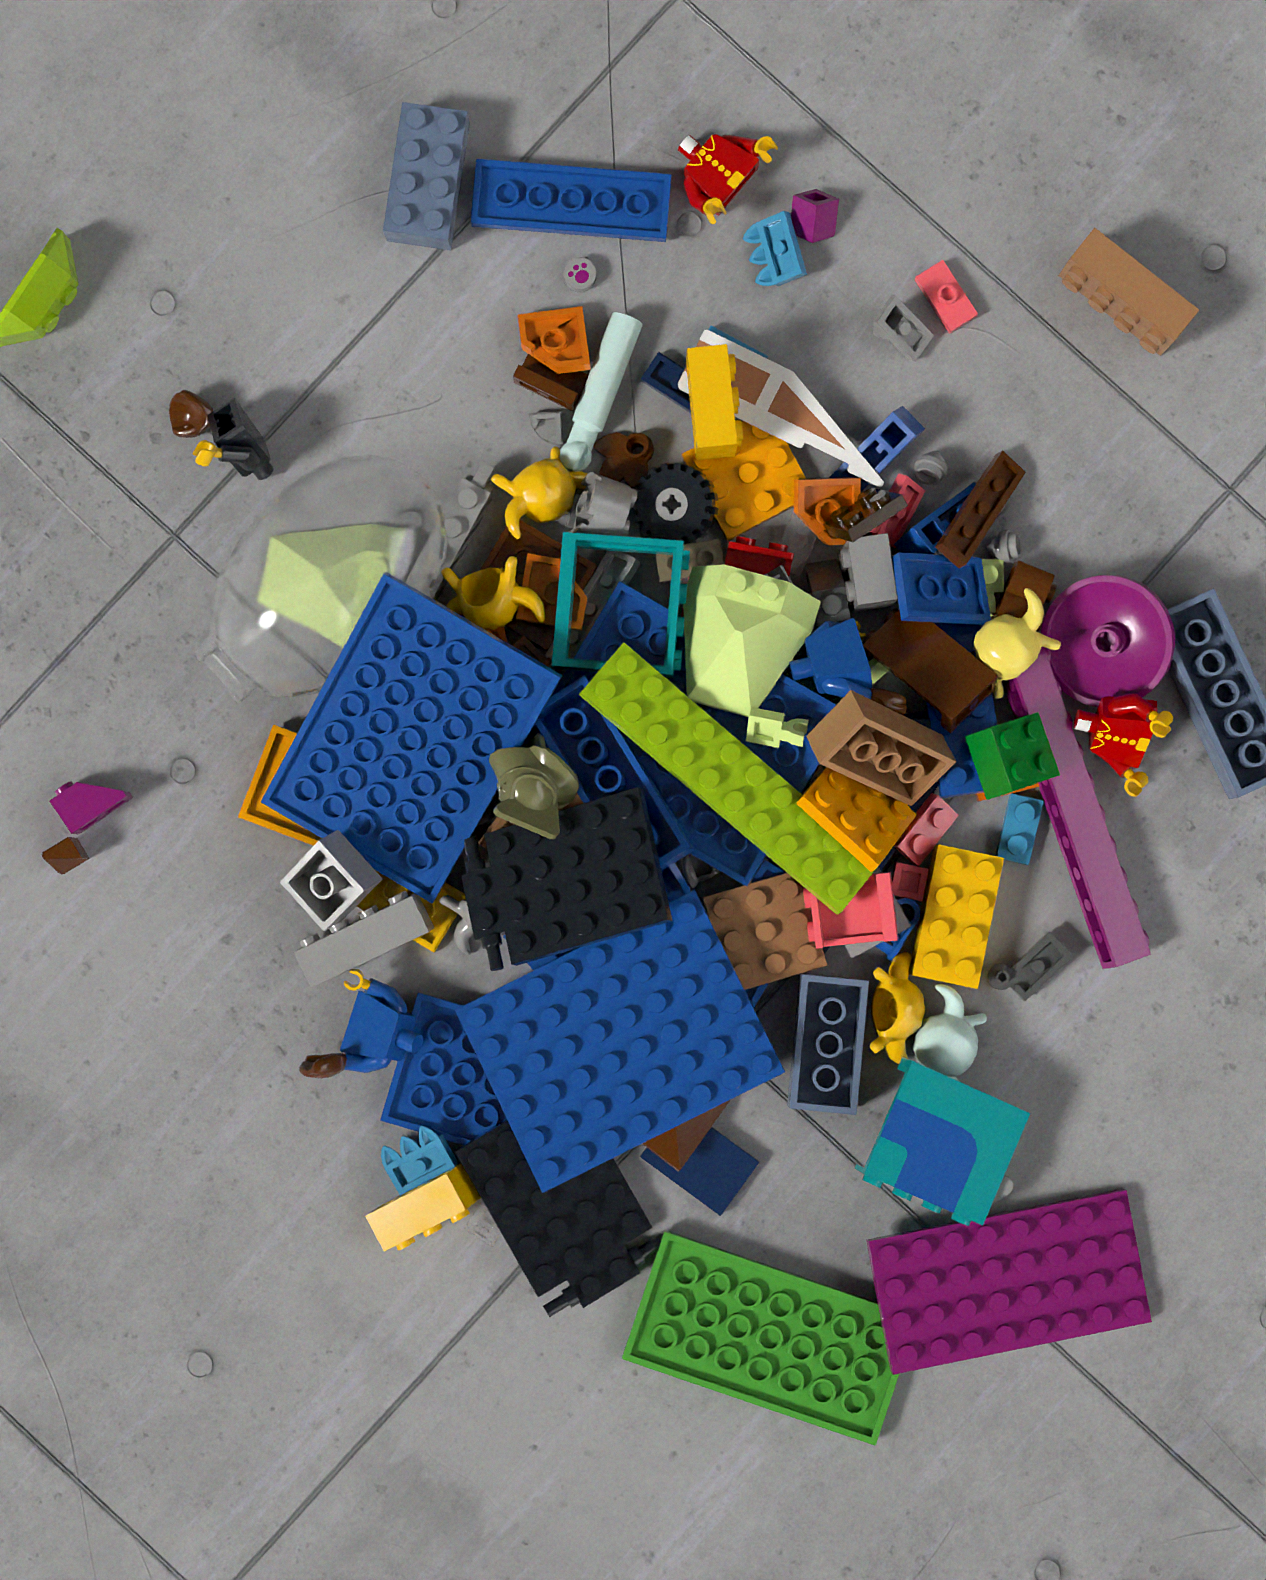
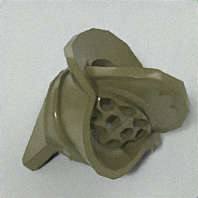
M537 733L532 739L530 738L527 745L525 744V748L508 747L498 749L490 754L489 763L498 780L497 789L499 800L501 801L494 808L493 813L499 818L549 839H555L560 832L558 809L574 801L579 788V782L573 770L557 754L546 748L544 736Z

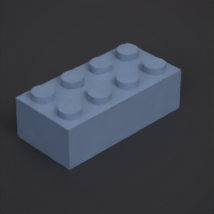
M402 102L383 233L387 242L451 251L470 128L467 111Z
M799 974L787 1106L790 1109L857 1115L868 980Z

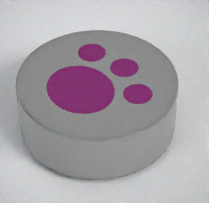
M583 257L571 259L564 268V281L566 285L575 292H585L591 289L596 281L594 264Z

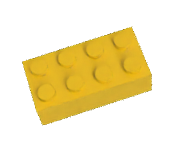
M939 844L934 846L912 951L913 957L909 966V975L978 989L1004 858Z

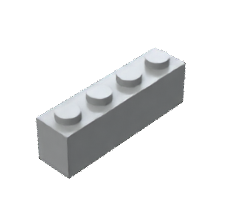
M405 890L389 898L390 905L380 910L377 905L367 908L358 913L361 919L351 924L345 919L329 928L331 933L322 938L316 933L301 940L300 944L302 947L293 953L310 988L430 932L434 925L420 896L415 893L408 896Z

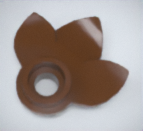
M614 432L603 436L594 443L593 447L595 450L606 457L600 468V475L618 482L625 479L627 485L632 489L641 484L638 481L642 476L646 477L648 475V461L654 454V445L647 435L633 433L626 436ZM635 448H644L641 453L633 454Z

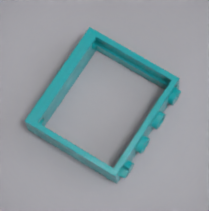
M563 532L552 667L561 670L599 672L607 662L569 658L578 548L673 555L664 666H651L665 678H674V670H681L682 650H676L677 637H683L685 624V617H679L680 603L686 604L687 584L681 583L682 570L689 571L690 551L684 550V541Z

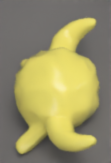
M1028 588L1024 589L1028 609L1022 618H1016L1009 614L997 616L985 622L975 635L974 650L976 658L998 675L996 687L993 691L996 699L1002 698L1004 695L1002 680L1014 679L1027 670L1038 658L1041 647L1058 650L1061 646L1060 641L1037 632L1043 620L1044 609L1039 597Z

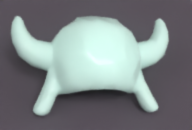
M937 984L935 989L942 994L945 1000L944 1012L938 1015H931L922 1021V1025L914 1037L915 1041L912 1047L917 1061L923 1066L959 1081L956 1076L968 1070L977 1055L978 1037L974 1026L985 1023L987 1017L984 1013L964 1016V1003L957 991L948 985Z

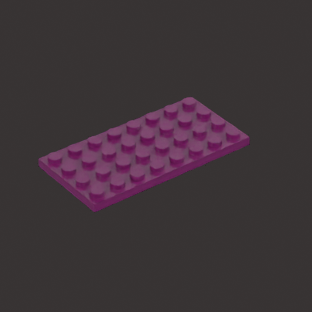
M1125 1189L988 1215L983 1226L971 1221L969 1226L959 1222H952L866 1239L888 1361L893 1375L1152 1322L1128 1194Z

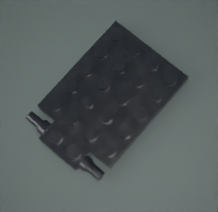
M636 787L558 811L560 832L555 839H549L516 824L484 834L491 867H486L485 859H481L477 837L464 840L468 862L465 863L467 874L461 875L471 926L474 940L481 941L482 948L487 951L491 971L504 969L500 946L503 945L501 935L506 937L511 965L518 966L673 921L642 788Z
M508 1120L503 1121L454 1151L536 1296L540 1297L561 1283L568 1282L569 1286L561 1290V1295L543 1305L549 1318L567 1306L572 1308L580 1303L581 1307L585 1308L640 1274L637 1267L646 1262L645 1258L654 1254L659 1249L661 1241L658 1236L639 1247L634 1245L628 1250L625 1247V1244L653 1227L614 1158L542 1193Z

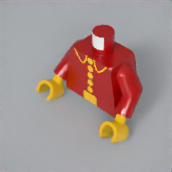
M713 134L702 145L691 135H688L680 144L678 151L690 160L684 168L685 180L683 183L690 205L706 215L710 224H715L716 220L713 215L719 216L721 213L726 215L725 208L758 170L759 159L757 157L760 156L766 163L771 162L772 158L767 151L770 149L778 150V146L769 136L758 140L725 134L719 136Z
M1136 693L1118 697L1105 696L1101 698L1096 713L1078 710L1073 727L1076 730L1089 732V750L1103 759L1121 778L1126 777L1128 780L1124 784L1125 791L1129 795L1136 797L1142 792V788L1148 784V776L1141 771L1134 772L1133 768H1139L1153 734L1162 738L1171 731L1169 725L1173 722V715L1169 711L1158 713L1157 701L1143 699Z

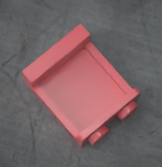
M891 871L872 873L844 910L838 915L806 888H803L805 908H811L813 921L807 922L809 942L815 941L816 949L827 946L898 940Z

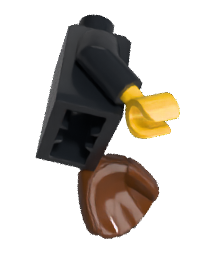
M182 390L173 396L169 404V416L172 432L176 436L193 438L200 436V434L205 433L211 428L215 445L210 441L202 440L197 444L192 453L194 456H197L195 462L198 465L207 467L210 465L213 457H216L220 462H230L242 477H247L253 473L258 480H264L272 474L274 468L269 463L271 458L266 441L235 398L213 411L208 402L188 390Z

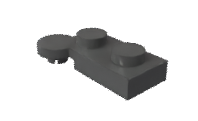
M1048 932L1011 967L1005 964H995L988 971V982L993 988L998 990H1005L1010 987L1023 1001H1026L1064 966L1073 955L1051 932Z

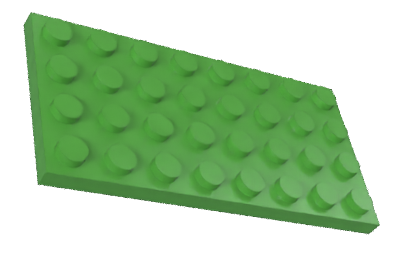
M667 1230L663 1232L661 1243L622 1355L623 1360L876 1446L899 1374L893 1375L890 1371L878 1302Z

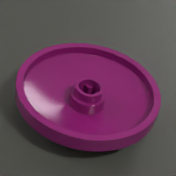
M1096 575L1072 584L1053 601L1044 617L1041 634L1061 642L1060 649L1058 650L1046 649L1051 657L1050 666L1055 679L1060 683L1062 691L1071 698L1094 707H1098L1101 698L1105 696L1118 697L1136 693L1144 697L1149 694L1165 677L1170 668L1175 650L1174 627L1170 614L1163 602L1144 584L1121 575Z

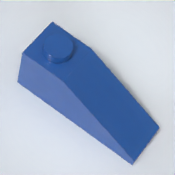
M901 406L894 410L857 450L875 472L880 475L925 428L904 406ZM844 462L829 478L857 476L847 471L849 464ZM861 479L860 493L870 484Z
M976 483L970 484L905 533L894 544L899 552L932 555L939 552L935 546Z

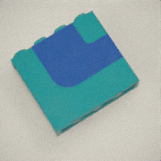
M902 1057L897 1069L905 1072L865 1167L856 1164L854 1169L863 1173L862 1180L881 1188L882 1184L886 1183L893 1186L892 1193L901 1198L911 1201L912 1196L923 1199L921 1206L940 1214L943 1208L952 1212L951 1219L969 1226L971 1221L983 1226L1031 1113Z

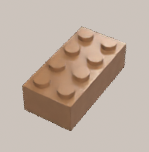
M1095 227L1058 275L1063 279L1062 283L1066 288L1074 293L1079 291L1089 299L1088 304L1099 313L1105 312L1114 319L1113 323L1118 329L1124 333L1131 332L1140 340L1139 344L1152 354L1156 352L1161 356L1199 311L1197 307Z
M852 690L806 736L819 764L910 806L956 763L942 734Z

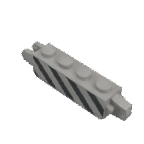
M482 462L475 476L467 474L465 479L461 477L404 581L405 583L438 601L448 583L441 574L442 569L447 567L453 571L455 570L492 502L491 494L494 487L490 486L489 483L495 473V468Z

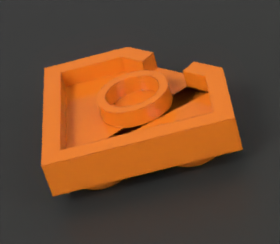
M582 306L518 314L523 351L557 374L591 370Z
M861 478L794 479V513L824 544L844 545L847 540L828 535L823 524L831 519V513L843 506L849 507L858 501L857 497L860 494Z
M527 554L522 587L530 588L537 593L545 609L544 622H539L529 608L519 605L516 616L517 620L555 627L561 559ZM576 581L571 629L582 631L587 596Z

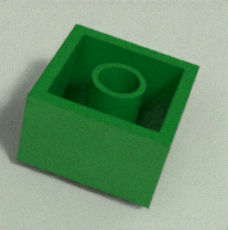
M1039 712L965 736L987 800L1060 775Z

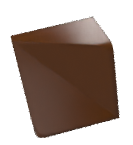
M67 837L42 852L43 859L60 874H65L90 859L78 838Z

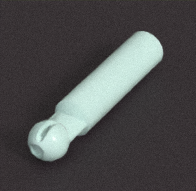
M613 312L573 415L572 421L574 425L567 443L560 450L559 458L561 463L569 471H582L590 464L593 445L598 432L603 431L643 326L639 320L626 314Z

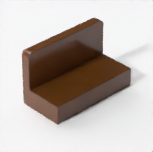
M529 354L522 366L518 364L513 374L515 384L572 412L588 379V374L582 371L557 374Z

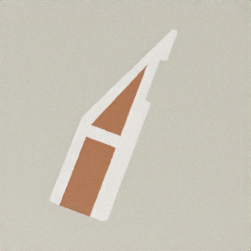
M709 330L703 331L696 347L727 344L728 354L735 355L736 374L735 381H732L731 385L732 387H738L740 403L738 414H735V417L798 448H802L804 443H807L848 463L847 471L875 486H883L884 481L793 371ZM685 368L678 382V388L689 394L687 369Z

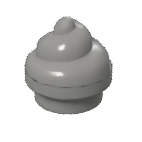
M939 451L923 454L916 460L914 465L915 477L926 485L938 484L939 481L945 478L948 469Z
M1010 530L1000 531L998 536L992 539L991 544L987 545L986 549L991 555L996 556L1005 563L1013 562L1014 559L1021 558L1022 546L1020 535L1018 532H1011Z

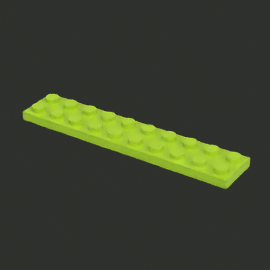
M624 642L579 694L836 915L844 910L873 872H870L796 804L802 797L800 792Z

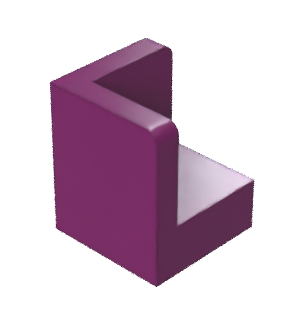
M818 189L793 195L791 219L796 236L811 243L834 237L839 198Z

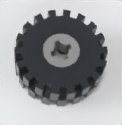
M664 463L660 464L661 467H653L648 470L649 474L646 477L642 476L638 481L641 483L639 489L634 488L637 491V499L631 509L636 511V516H633L635 523L640 524L641 528L639 530L643 535H648L652 539L684 541V545L695 543L697 539L704 538L707 535V529L712 528L715 524V521L712 520L714 514L718 515L719 508L715 507V501L719 500L717 493L713 492L712 488L715 486L712 481L707 480L706 475L702 471L685 464Z

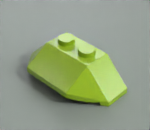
M59 228L55 229L51 238L0 312V347L43 338L47 332L50 333L56 327L59 321L58 315L63 307L71 304L76 297V288L79 282L71 242Z

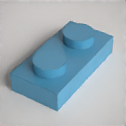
M1013 793L1009 795L995 856L1002 857L1007 861L1029 865L1044 801Z

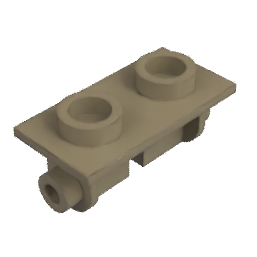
M720 539L684 545V550L690 551L689 571L682 570V578L690 576L692 567L724 565ZM656 554L660 582L671 580L673 555Z

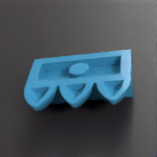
M782 211L756 222L746 231L743 237L744 241L754 244L762 243L752 252L749 261L757 265L768 264L759 272L755 283L762 286H781L807 275L789 212Z
M420 1126L419 1142L421 1146L413 1139L402 1136L400 1140L402 1156L388 1146L382 1147L381 1160L383 1167L400 1196L457 1166L459 1162L443 1134L438 1136L432 1129Z

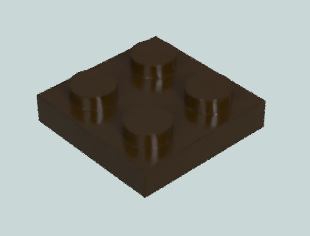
M870 488L859 494L857 497L858 501L851 506L840 507L831 513V519L825 522L823 526L828 535L855 542L908 505L902 494Z

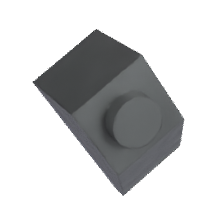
M838 559L806 563L805 571L809 595L821 602L814 628L817 629L825 621L841 623L849 620L850 614L846 589Z

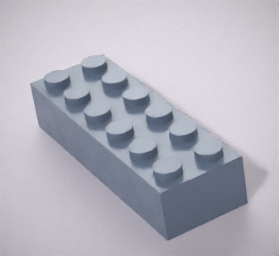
M1213 588L1167 609L1175 632V650L1168 670L1228 799H1234L1266 785V698Z

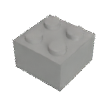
M888 533L864 536L855 542L846 541L841 549V553H838V563L841 573L846 572L847 581L845 589L848 605H851L852 613L891 607L898 598Z
M336 830L320 839L280 883L325 932L344 920L379 884L382 877L339 830Z

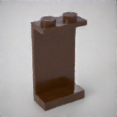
M897 608L888 614L884 625L877 632L872 630L862 641L868 662L875 658L942 714L941 726L950 734L995 690L998 676L933 622L901 621L900 610Z

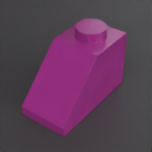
M70 781L59 787L55 791L57 796L49 802L70 833L79 835L131 800L133 796L127 791L79 782L73 784Z

